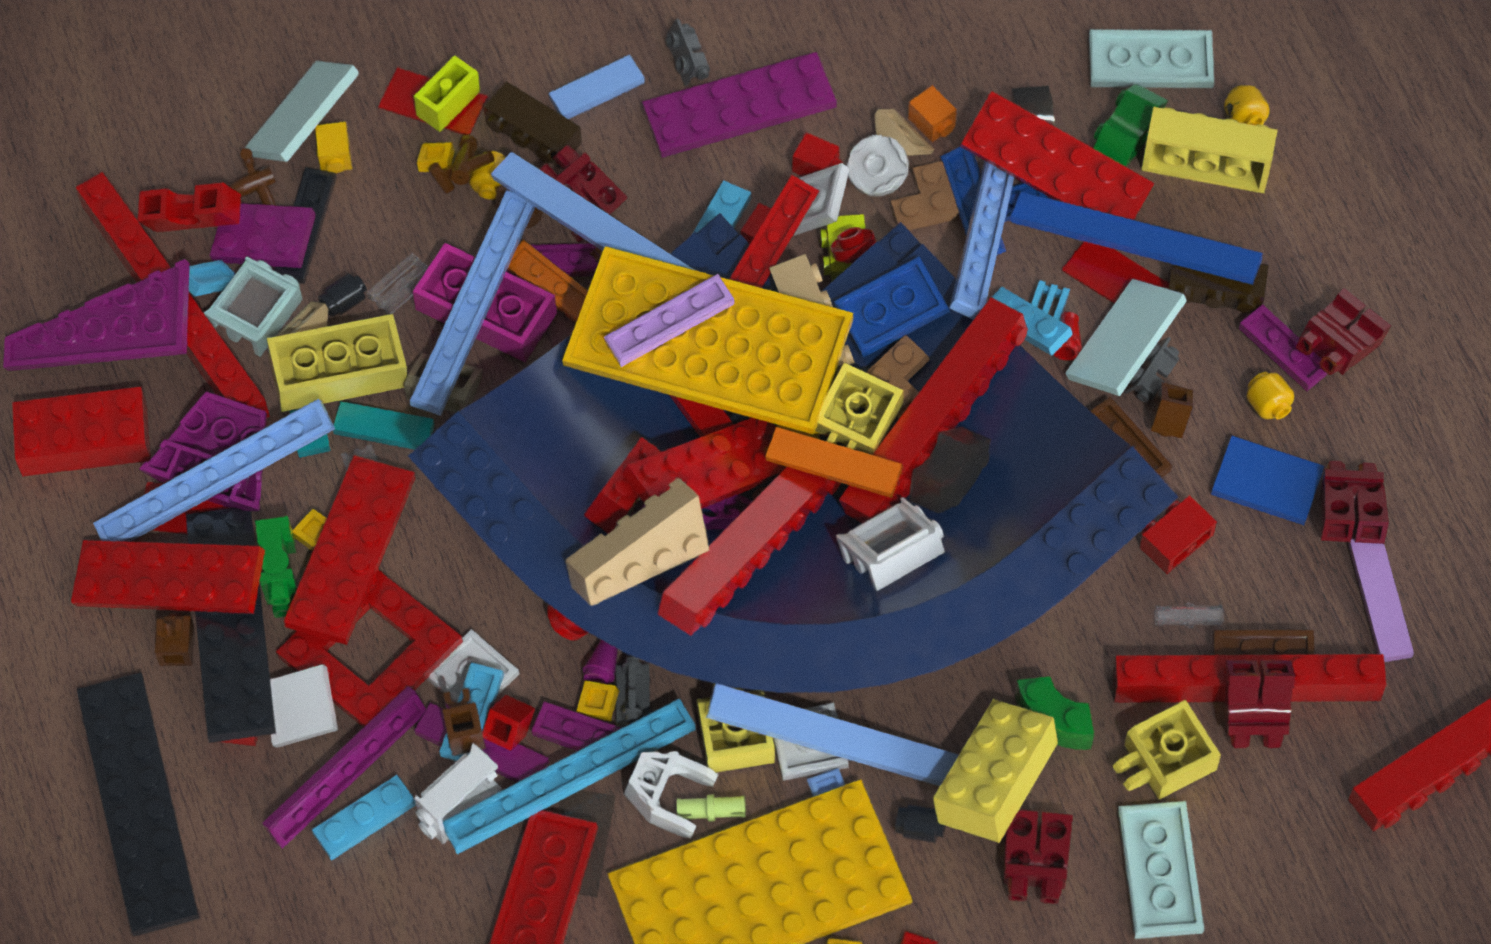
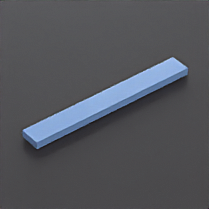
M513 152L491 173L493 180L602 251L606 246L694 270Z
M985 160L949 307L971 319H975L986 304L1014 181L1013 176Z
M506 190L410 399V404L413 407L440 416L444 410L535 209V206L513 192Z
M317 399L93 524L101 541L131 542L333 431L335 427L323 402Z
M715 684L713 687L706 716L708 719L937 786H941L959 756L952 752L720 684Z

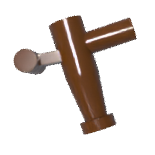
M465 135L460 139V150L454 164L442 169L439 163L435 162L428 167V171L445 194L450 193L455 188L452 181L457 185H465L468 183L472 171L494 162V155L490 150L474 157V152L478 147V141L474 136Z
M248 148L242 149L240 157L244 168L248 170L249 174L228 186L240 193L241 197L257 192L263 205L277 206L268 186L276 183L269 166L255 171L256 163L252 151Z

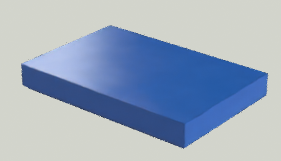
M920 256L833 301L837 309L853 313L854 319L849 332L863 357L950 312Z
M1231 436L1211 495L1305 525L1324 466Z

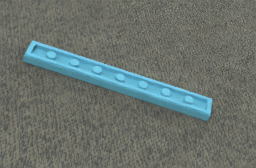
M679 698L444 820L445 834L455 852L459 854L639 760L642 752H654L696 730V725Z

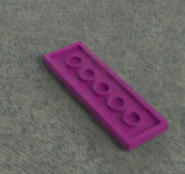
M817 52L646 100L642 102V106L660 156L663 158L837 107V100Z

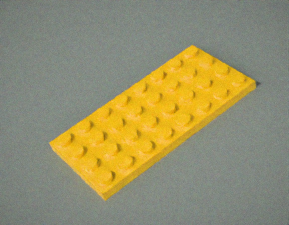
M604 247L562 360L564 366L806 433H815L824 400L829 392L854 319L852 312L720 277L735 300L734 305L621 367L605 343L604 337L714 275Z
M861 779L608 873L610 884L634 944H805L912 903L911 895Z

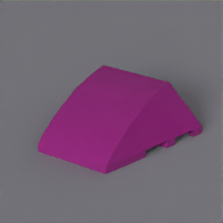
M205 392L180 421L181 425L168 440L165 439L159 445L160 449L139 470L165 484L266 428L267 413L263 410ZM262 470L207 499V501L228 508L259 512Z

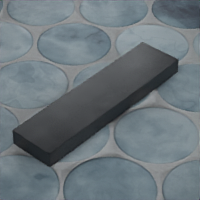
M305 167L293 207L313 208L316 216L302 267L275 266L274 269L275 272L282 276L284 274L290 275L301 284L306 282L336 182V174L334 172Z

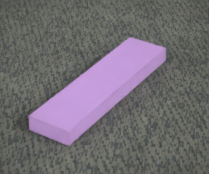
M716 274L606 335L604 340L622 367L735 304V300L720 276Z
M1352 539L1348 546L1377 654H1384V662L1412 658L1414 651L1385 545L1357 543L1355 539Z

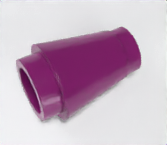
M600 640L583 668L584 681L608 685L612 683L615 679L618 649Z

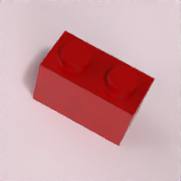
M1189 495L1182 502L1177 500L1172 503L1165 511V516L1158 522L1152 520L1144 527L1141 532L1140 549L1163 572L1168 574L1214 536L1217 521Z

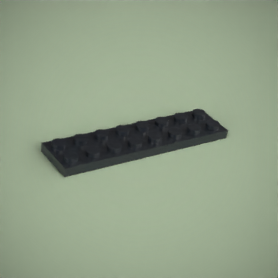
M228 508L186 514L188 544L256 546L252 511ZM259 582L254 614L195 611L209 743L276 734Z
M142 672L77 689L133 937L200 919Z

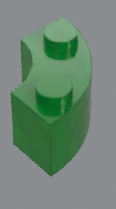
M1137 84L1127 90L1123 89L1116 100V110L1105 123H1101L1094 134L1093 139L1096 140L1094 149L1126 167L1147 141L1153 108H1165L1168 100Z
M1050 676L1017 680L1015 691L1017 706L1054 717L1058 746L1077 750H1089L1092 748L1094 729L1089 703L1074 702L1063 697L1054 687Z

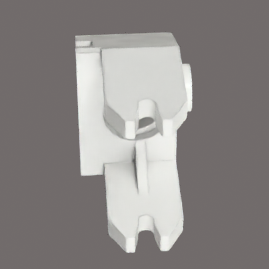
M676 751L668 754L642 752L624 795L649 823L676 835L691 838L696 826L687 819L662 809L659 803L660 795L668 777L679 774L699 784L713 787L718 774L704 765L678 755Z

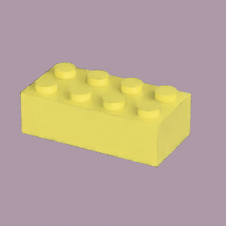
M1154 107L1142 171L1265 193L1278 130L1271 129L1265 125L1239 123L1233 119L1223 120L1207 117L1201 113L1190 114L1168 107Z
M393 314L267 338L270 366L282 412L302 408L317 399L321 400L324 404L404 388L407 378V366Z
M993 699L933 797L938 823L1000 843L1058 744L1054 717Z

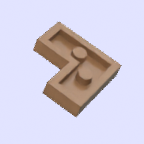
M943 161L913 167L912 175L918 194L891 200L890 207L896 226L902 222L908 230L959 219V210Z
M907 335L900 339L866 372L903 390L904 403L896 416L898 419H900L919 393L908 380L930 360L928 355Z

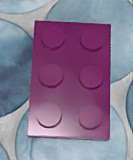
M240 204L239 224L218 226L210 258L212 261L222 260L224 263L244 264L247 256L256 262L258 260L264 261L269 266L301 268L316 214L313 208Z

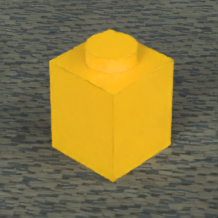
M346 122L317 125L315 131L321 170L340 173L344 170L352 169Z

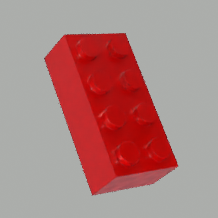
M141 387L12 402L15 460L22 477L146 462L151 459L147 402Z

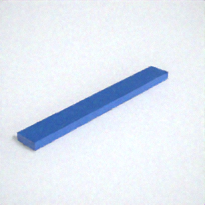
M1020 192L1011 214V223L1252 285L1262 261V253L1025 192Z

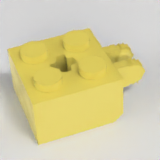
M843 363L824 400L815 431L827 436L826 442L833 444L839 442L846 445L847 448L873 455L885 439L904 403L903 390ZM860 408L865 409V412L862 414L854 413V411L858 412Z
M733 687L734 689L743 691V688ZM762 690L747 691V693L765 698L764 691ZM711 697L697 699V712L708 768L714 772H722L775 763L773 737L708 719L706 716ZM737 728L739 731L734 732L731 729Z
M1184 700L1133 726L1127 732L1124 744L1130 754L1115 762L1113 768L1119 774L1137 765L1140 772L1130 776L1123 783L1124 786L1130 791L1149 783L1160 800L1216 771L1221 754L1188 702Z

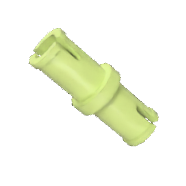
M708 794L707 798H677V815L684 819L708 818V822L716 821V818L725 817L745 818V795L741 797L715 798L714 794Z

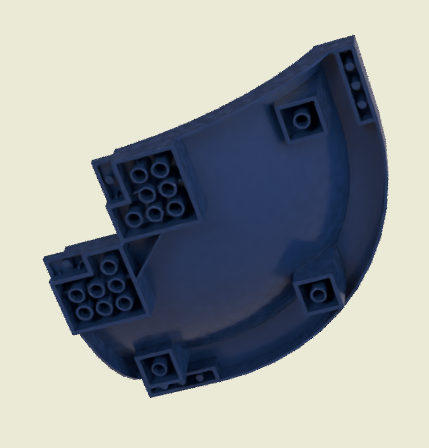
M719 213L698 233H693L670 254L696 271L714 276L718 274L722 278L730 279L750 244ZM900 222L822 291L827 290L833 308H836L833 301L920 256L949 308L956 278ZM770 274L762 288L778 292L773 276ZM949 308V313L907 334L930 359L908 380L918 392L921 391L974 319ZM849 332L845 345L848 344L855 362L850 364V366L866 373L903 337L863 357ZM571 334L518 374L482 398L456 412L408 455L497 557L537 596L578 627L624 653L677 674L728 687L778 693L839 692L887 685L940 670L985 651L1033 623L1068 596L1178 498L1176 493L1133 446L1128 444L1088 410L1019 345L1010 353L1005 367L1001 371H997L992 377L987 391L982 396H978L972 404L967 418L957 424L952 431L949 442L944 447H940L934 455L929 469L919 475L914 482L911 493L905 498L913 506L918 505L930 521L935 520L939 524L944 534V537L941 538L944 553L878 591L874 589L869 571L860 574L855 567L854 561L847 564L843 559L838 544L837 534H847L862 524L845 514L839 499L849 485L841 483L833 495L828 493L825 496L823 504L816 513L810 512L807 515L806 521L799 531L793 530L789 534L786 543L780 550L774 549L771 552L766 565L762 569L756 568L753 571L746 586L742 589L738 587L734 591L730 602L724 608L718 607L710 623L706 627L700 626L690 636L659 616L658 611L663 592L700 555L592 606L571 587L566 565L567 558L600 534L608 535L607 532L583 515L641 437L657 447L661 452L700 438L668 394L564 366L562 360L572 336ZM724 410L729 417L732 412ZM897 417L895 418V420H894V422H893V424H892L890 430L888 431V433L891 431V429L894 427V425H895V424L897 423V421L899 420ZM823 435L820 438V440L827 441L828 437L824 438ZM839 442L836 444L843 447H847L846 445ZM770 481L768 483H765L763 485H760L738 495L744 496L753 502V500L751 499L753 492L761 486L768 487L773 481ZM635 503L633 504V506L630 508V510H629L628 513L626 514V515H628L629 517H630V515H631V513H632V510H633V508H634V506H635ZM701 509L702 513L708 517L716 516L709 509ZM908 527L873 547L872 550L879 554L915 532ZM725 529L705 530L708 546Z

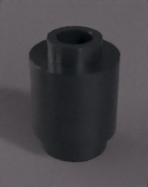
M347 273L324 288L323 293L318 296V300L320 303L326 304L330 317H334L337 314L341 316L366 299L364 292L367 291V288L358 275L353 277Z
M910 804L907 807H899L895 833L903 834V838L936 843L937 837H944L946 825L938 823L935 808Z

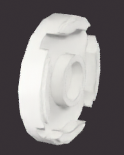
M872 135L864 138L850 152V158L847 162V167L850 168L848 176L852 184L861 193L868 196L882 197L893 193L903 184L908 175L909 160L906 151L891 137Z

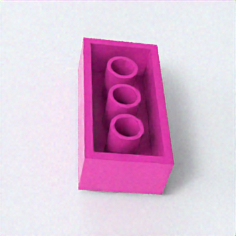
M444 243L413 290L416 310L445 324L475 257ZM506 272L476 339L526 362L557 314L555 295Z

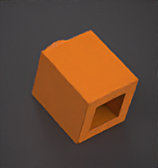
M932 85L909 102L908 119L931 142H934L941 136L946 137L954 130L957 109Z

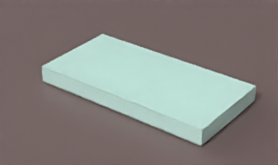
M1212 30L1089 31L1091 87H1132L1135 84L1148 88H1213Z
M315 61L245 148L250 149L253 157L288 162L358 76L359 72L354 65Z
M1132 279L1066 371L1068 379L1120 396L1187 300L1184 294Z
M1186 801L1119 806L1118 817L1135 939L1203 933L1204 925Z

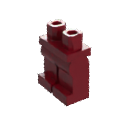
M568 145L554 157V160L564 170L561 174L557 175L547 163L539 169L609 215L628 198L594 162L590 161L591 158L586 152L580 156ZM572 231L571 235L578 243L584 239Z
M1343 288L1326 308L1309 319L1299 338L1296 349L1304 355H1310L1313 352L1321 358L1319 363L1321 369L1328 375L1336 372L1344 375L1350 367L1356 365L1381 345L1392 325L1370 308L1362 314L1366 305L1347 289Z
M1342 461L1328 462L1327 469L1324 470L1321 486V541L1351 542L1355 523V542L1385 544L1389 518L1385 486L1383 484L1384 472H1378L1375 463L1363 462L1358 465L1357 471L1346 470L1345 464Z
M1226 660L1225 723L1233 748L1249 747L1250 735H1262L1264 747L1280 748L1284 735H1289L1292 688L1295 685V673L1291 660H1261L1260 672L1256 660ZM1238 670H1246V671H1248L1249 673H1235V672L1238 671ZM1271 670H1280V671H1282L1283 673H1269V672H1270Z
M1018 810L1005 832L1003 884H1007L1008 900L1026 901L1028 886L1041 887L1040 902L1044 904H1058L1062 889H1065L1073 815L1042 812L1039 847H1036L1038 812Z

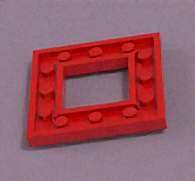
M379 570L374 578L358 620L372 609L413 643L369 686L327 652L336 643L334 641L297 631L276 651L278 658L295 672L319 665L326 666L333 703L363 728L406 687L409 686L415 691L463 642L460 634Z

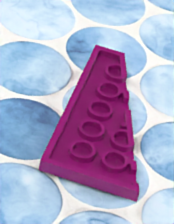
M183 259L174 263L175 267L163 272L159 270L148 275L149 278L133 285L128 283L85 302L83 307L73 311L68 309L59 313L58 317L43 324L38 322L6 336L4 340L3 368L8 371L187 354L190 263Z

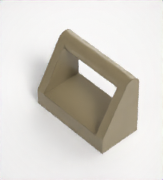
M421 353L406 378L404 388L406 398L409 401L430 358L429 354ZM464 364L459 376L469 379L464 388L454 386L444 410L456 413L472 404L482 378V368Z

